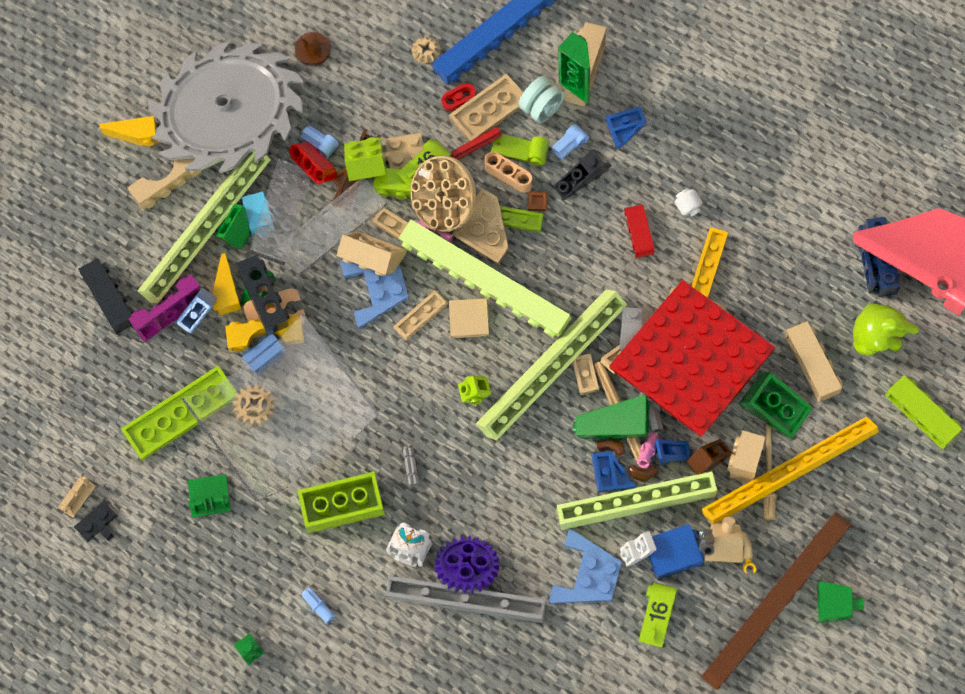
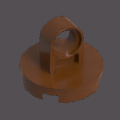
M309 32L302 35L296 41L295 54L299 62L304 65L319 66L330 56V42L321 33Z

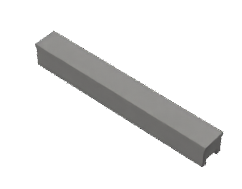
M388 576L387 591L385 593L388 600L544 623L546 610L545 599L486 590L479 592L477 589H474V594L470 590L463 594L462 589H459L456 593L455 587L448 589L447 584L442 585L440 583Z

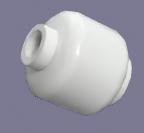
M686 188L676 195L675 204L682 215L690 214L692 217L701 211L699 207L702 206L703 202L696 190Z

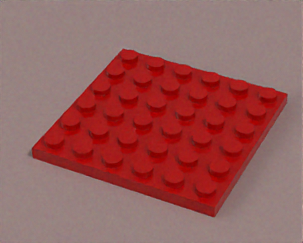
M682 280L609 365V368L702 438L773 353L775 347Z

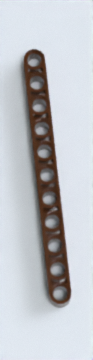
M837 512L831 516L701 676L703 680L716 690L720 688L721 684L731 675L733 669L744 659L746 653L757 643L759 637L770 627L772 621L783 611L782 609L785 605L787 606L795 596V593L805 584L808 577L818 568L820 562L831 552L833 546L844 536L843 534L846 530L848 531L852 523Z

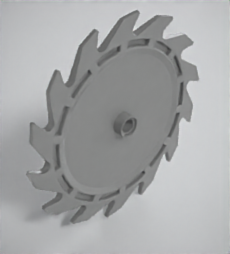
M228 41L216 45L198 62H196V52L194 51L184 59L176 79H171L168 72H166L160 82L163 101L156 103L151 99L148 100L149 113L161 124L160 127L155 128L156 136H152V139L172 146L170 149L160 151L159 155L171 161L195 159L185 167L186 171H201L220 161H224L219 170L220 173L235 169L251 152H255V163L268 154L273 136L276 133H280L284 141L287 140L292 130L288 111L295 109L303 113L302 99L289 88L292 84L303 85V80L297 72L277 67V65L289 61V57L280 53L255 55L263 47V43H248L225 53L230 46Z

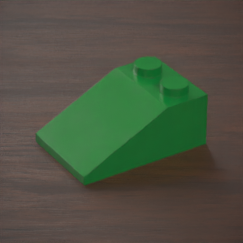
M761 372L739 402L750 413L790 439L793 438L813 409V407L771 372Z

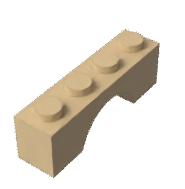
M195 159L174 160L171 173L164 179L150 181L142 177L127 187V189L141 209L145 210L146 208H152L160 198L169 196L176 187H182L189 178L198 176L201 171L185 170V167Z

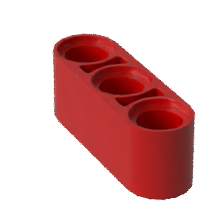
M310 142L296 143L289 147L290 157L315 183L323 184L336 179V168Z
M643 204L624 208L625 217L627 216L629 234L631 233L632 247L636 253L635 258L654 255L653 241Z

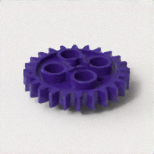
M469 535L468 539L465 540L461 536L460 541L453 538L452 544L446 541V547L441 546L440 552L436 553L435 572L437 573V578L442 579V585L448 583V589L455 587L456 593L459 589H462L463 594L467 590L474 594V589L476 588L481 592L482 586L489 588V582L494 583V577H498L499 557L497 556V551L492 550V544L486 546V540L480 543L479 537L472 540L471 535Z

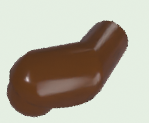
M610 438L596 442L598 451L612 449L617 456L625 453V445L616 439Z
M632 465L629 468L630 476L641 482H645L659 474L655 466L647 470L637 465Z

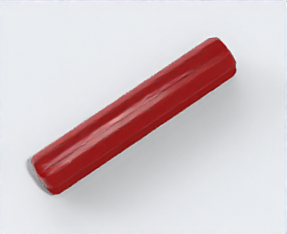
M496 127L451 151V155L459 160L502 137V133Z

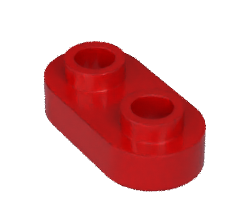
M466 83L446 92L441 98L442 107L447 111L458 109L476 96L474 86ZM465 93L470 94L468 97L464 96ZM449 101L454 102L452 105L448 104Z

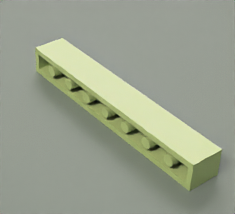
M708 472L557 505V514L561 530L716 497L717 488L713 473Z

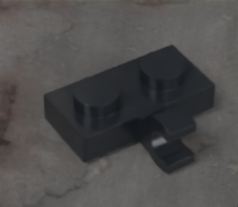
M103 501L76 524L74 528L87 542L99 532L110 541L114 535L106 526L117 515Z

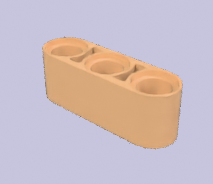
M490 152L485 156V169L488 173L519 192L526 193L531 190L532 176L527 170L496 152ZM497 162L496 165H490L489 163ZM506 171L513 172L511 174H505ZM522 180L528 181L525 184L520 183Z

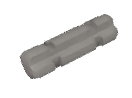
M413 448L403 449L404 458H406L405 466L408 483L410 486L418 485L419 479L418 475H416L418 473Z

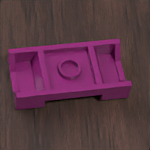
M192 275L183 277L176 285L179 292L171 294L165 302L154 306L149 313L143 308L135 311L128 318L143 342H146L176 321L199 292L200 285Z

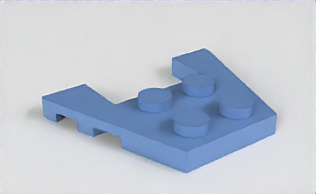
M340 261L345 278L364 274L373 305L369 308L354 311L358 329L409 298L400 264L394 273L380 276L375 274L374 270L362 269L359 267V264L354 262L351 264Z
M569 529L564 547L584 552L574 590L553 585L548 603L612 601L622 562L574 530Z

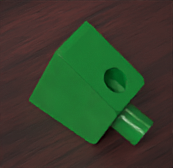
M819 581L817 585L818 623L849 620L853 616V610H864V598L852 597L851 587Z

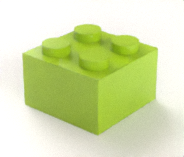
M371 137L363 141H350L344 144L345 165L349 181L386 175L385 155L381 137Z

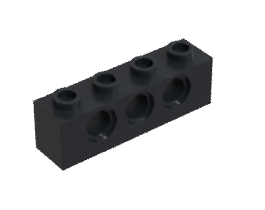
M254 255L237 262V271L266 334L269 335L288 327L287 320L290 319L286 308L282 309L280 305L282 299L279 293H275L272 288L275 286L272 277H267L265 273L267 267L264 260H259L258 255ZM255 275L261 276L259 280L252 279ZM264 291L269 293L265 297L259 295L261 292ZM269 308L276 309L274 313L267 312Z

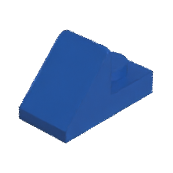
M656 440L661 466L670 462H687L690 459L691 454L688 441Z

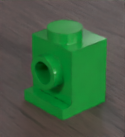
M250 633L234 644V647L247 665L264 654Z

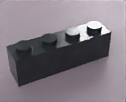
M97 258L79 268L80 274L116 335L131 327L132 324L128 318L131 317L134 311L131 306L129 308L126 307L127 299L124 294L117 292L116 288L119 286L114 277L109 278L107 275L110 270L105 262L101 264Z

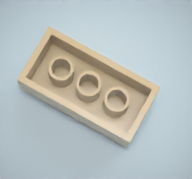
M585 22L584 27L579 29L578 35L583 36L588 43L591 90L606 46V27ZM562 88V91L565 93V102L585 107V102L566 88Z

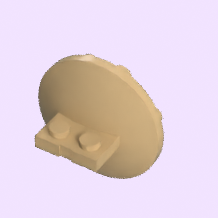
M449 156L433 157L419 166L410 185L412 207L419 219L429 228L440 232L453 231L462 227L470 219L476 204V187L469 170L460 161Z

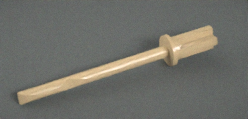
M770 425L765 426L766 472L772 470ZM775 493L763 497L764 519L767 521L776 519L775 499L777 494Z

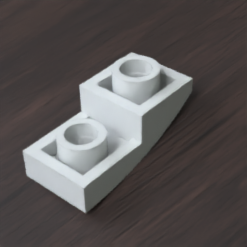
M650 531L644 532L635 540L625 543L620 548L621 557L627 567L641 561L656 551Z

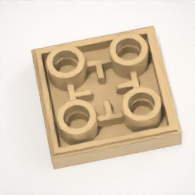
M487 298L449 301L451 339L489 336Z

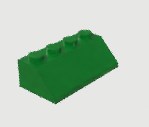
M572 32L558 47L559 84L588 104L590 102L588 43L583 36Z

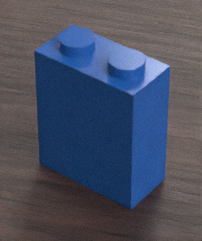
M690 524L652 536L656 551L648 557L657 580L702 566L703 559H705L704 554L698 548L696 542L698 536L696 530L691 529Z

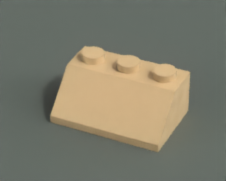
M358 231L342 234L336 256L343 258L342 261L352 264L354 262L359 264V267L362 269H372L375 271V274L386 276L395 272L406 255L407 250Z

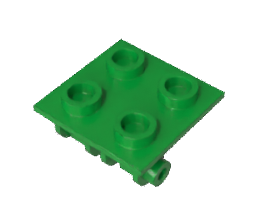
M226 474L188 480L190 498L188 505L192 518L231 512Z

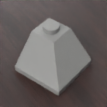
M623 307L619 351L626 347L651 317L642 308Z

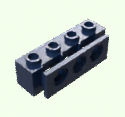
M886 218L866 219L864 228L863 225H859L857 231L886 225ZM859 247L868 293H872L873 289H876L878 297L897 295L900 283L896 267Z

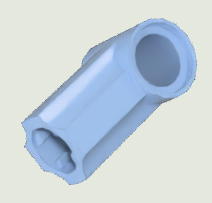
M573 124L568 128L565 136L551 147L552 151L559 159L563 160L574 149L581 148L580 145L588 141L589 135L577 124Z
M312 126L306 127L300 136L302 141L310 142L321 154L326 156V159L339 146L338 141L328 134L324 135Z

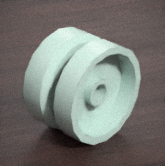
M541 76L534 80L524 91L518 103L519 108L527 114L531 113V118L541 124L546 122L558 110L563 102L565 93L557 86L552 87V82L545 76Z

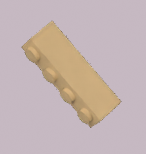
M808 321L787 329L785 338L818 402L840 394L843 384L840 377L836 376L833 371L832 361L830 359L827 360L823 344L819 343L816 339L817 334L814 327L810 326Z

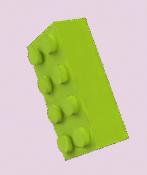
M375 472L297 490L308 534L385 515Z

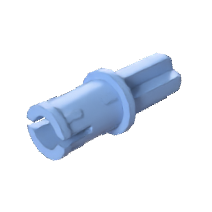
M307 588L302 593V597L312 607V611H316L326 624L335 618L336 615L325 605V600H321L311 588Z

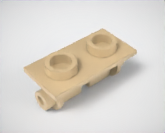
M80 476L58 508L74 518L94 491L96 485L91 483L86 477Z

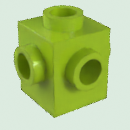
M468 376L463 382L458 384L462 402L477 405L491 395L488 379L485 376Z

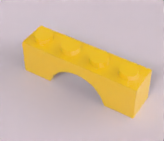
M289 315L290 319L287 320L288 327L273 333L281 337L286 345L305 343L302 316ZM259 319L248 321L249 323L244 324L232 322L225 326L229 352L246 350L256 336L266 333Z

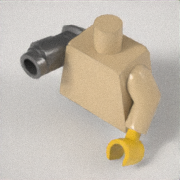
M725 517L723 524L714 523L710 529H704L699 533V538L701 539L699 549L704 554L705 561L743 563V559H745L746 563L743 565V571L747 574L746 568L751 565L753 573L756 572V566L751 562L753 558L752 543L747 534L741 531L740 525L735 524L734 518Z

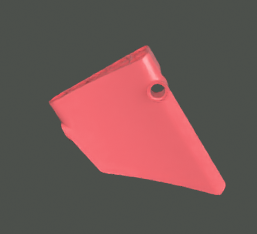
M938 208L907 219L854 232L853 241L857 246L931 287L933 296L939 299H946L943 304L944 308L958 316L961 314L965 307L964 217ZM938 285L945 286L946 290L940 289Z

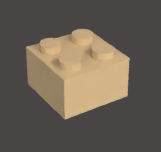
M742 430L741 437H736L732 451L734 454H731L727 471L730 472L729 478L746 483L754 479L765 441L764 436Z

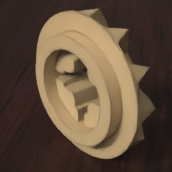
M425 36L422 39L418 38L413 43L412 55L420 63L434 62L440 55V45L433 37L427 38ZM429 45L430 51L427 50L423 53V48H426Z

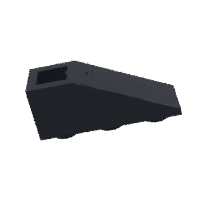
M592 149L553 188L565 200L600 177L612 165L600 151Z

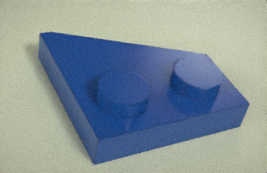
M641 106L605 116V121L616 150H619L646 125Z
M613 452L592 454L597 493L636 488L635 483L631 482L625 469L618 463Z

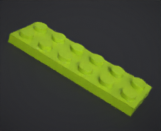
M216 366L122 427L121 430L141 461H143L235 401V394L238 393L220 367Z

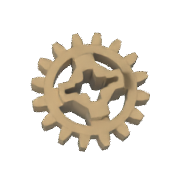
M255 384L254 388L251 389L250 385H247V390L240 389L241 395L235 394L236 400L233 401V406H235L233 413H238L236 419L240 420L242 418L243 425L250 422V427H253L254 423L260 426L262 420L265 423L268 422L267 416H273L271 411L275 410V405L272 404L274 403V398H269L271 392L265 393L264 386L258 389L257 384ZM242 400H244V403L246 404L245 406H243V409H241ZM266 402L267 408L264 412L262 406ZM250 404H257V408H255L254 406L250 407Z

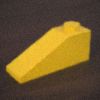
M154 116L99 124L103 135L146 147L159 143L152 139V136H156L155 128H157Z
M225 253L221 254L212 292L213 296L217 298L213 309L214 311L217 310L220 316L242 309Z

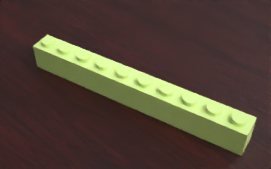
M251 152L232 170L138 289V292L149 302H160L222 223L232 206L240 200L271 159L265 155L255 163V152Z
M413 220L409 221L399 237L402 243L401 246L411 252L413 249L417 252L418 257L425 261L427 259L433 262L432 265L439 270L446 269L451 277L456 280L461 278L465 281L464 284L471 289L476 287L480 290L481 295L488 299L490 297L497 300L495 303L502 308L507 306L512 309V313L517 317L521 318L524 316L529 319L527 321L529 324L536 328L538 326L545 329L544 333L550 337L555 335L559 338L572 319L570 314Z
M605 290L482 416L476 425L488 438L498 440L622 311L623 307L627 306L617 291Z

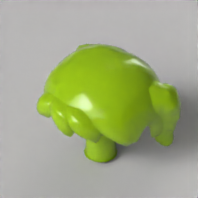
M868 304L858 315L854 323L853 346L861 355L870 356L887 349L897 352L903 344V340L898 337H904L907 333L917 334L919 327L907 321L906 317L893 307Z

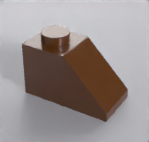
M721 439L701 446L687 463L691 466L693 472L699 475L710 472L733 453Z

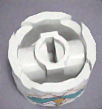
M401 523L396 528L386 551L390 556L392 553L396 555L394 559L411 567H416L418 564L421 567L432 545L429 539L430 534L424 530L417 531L412 529L410 525Z

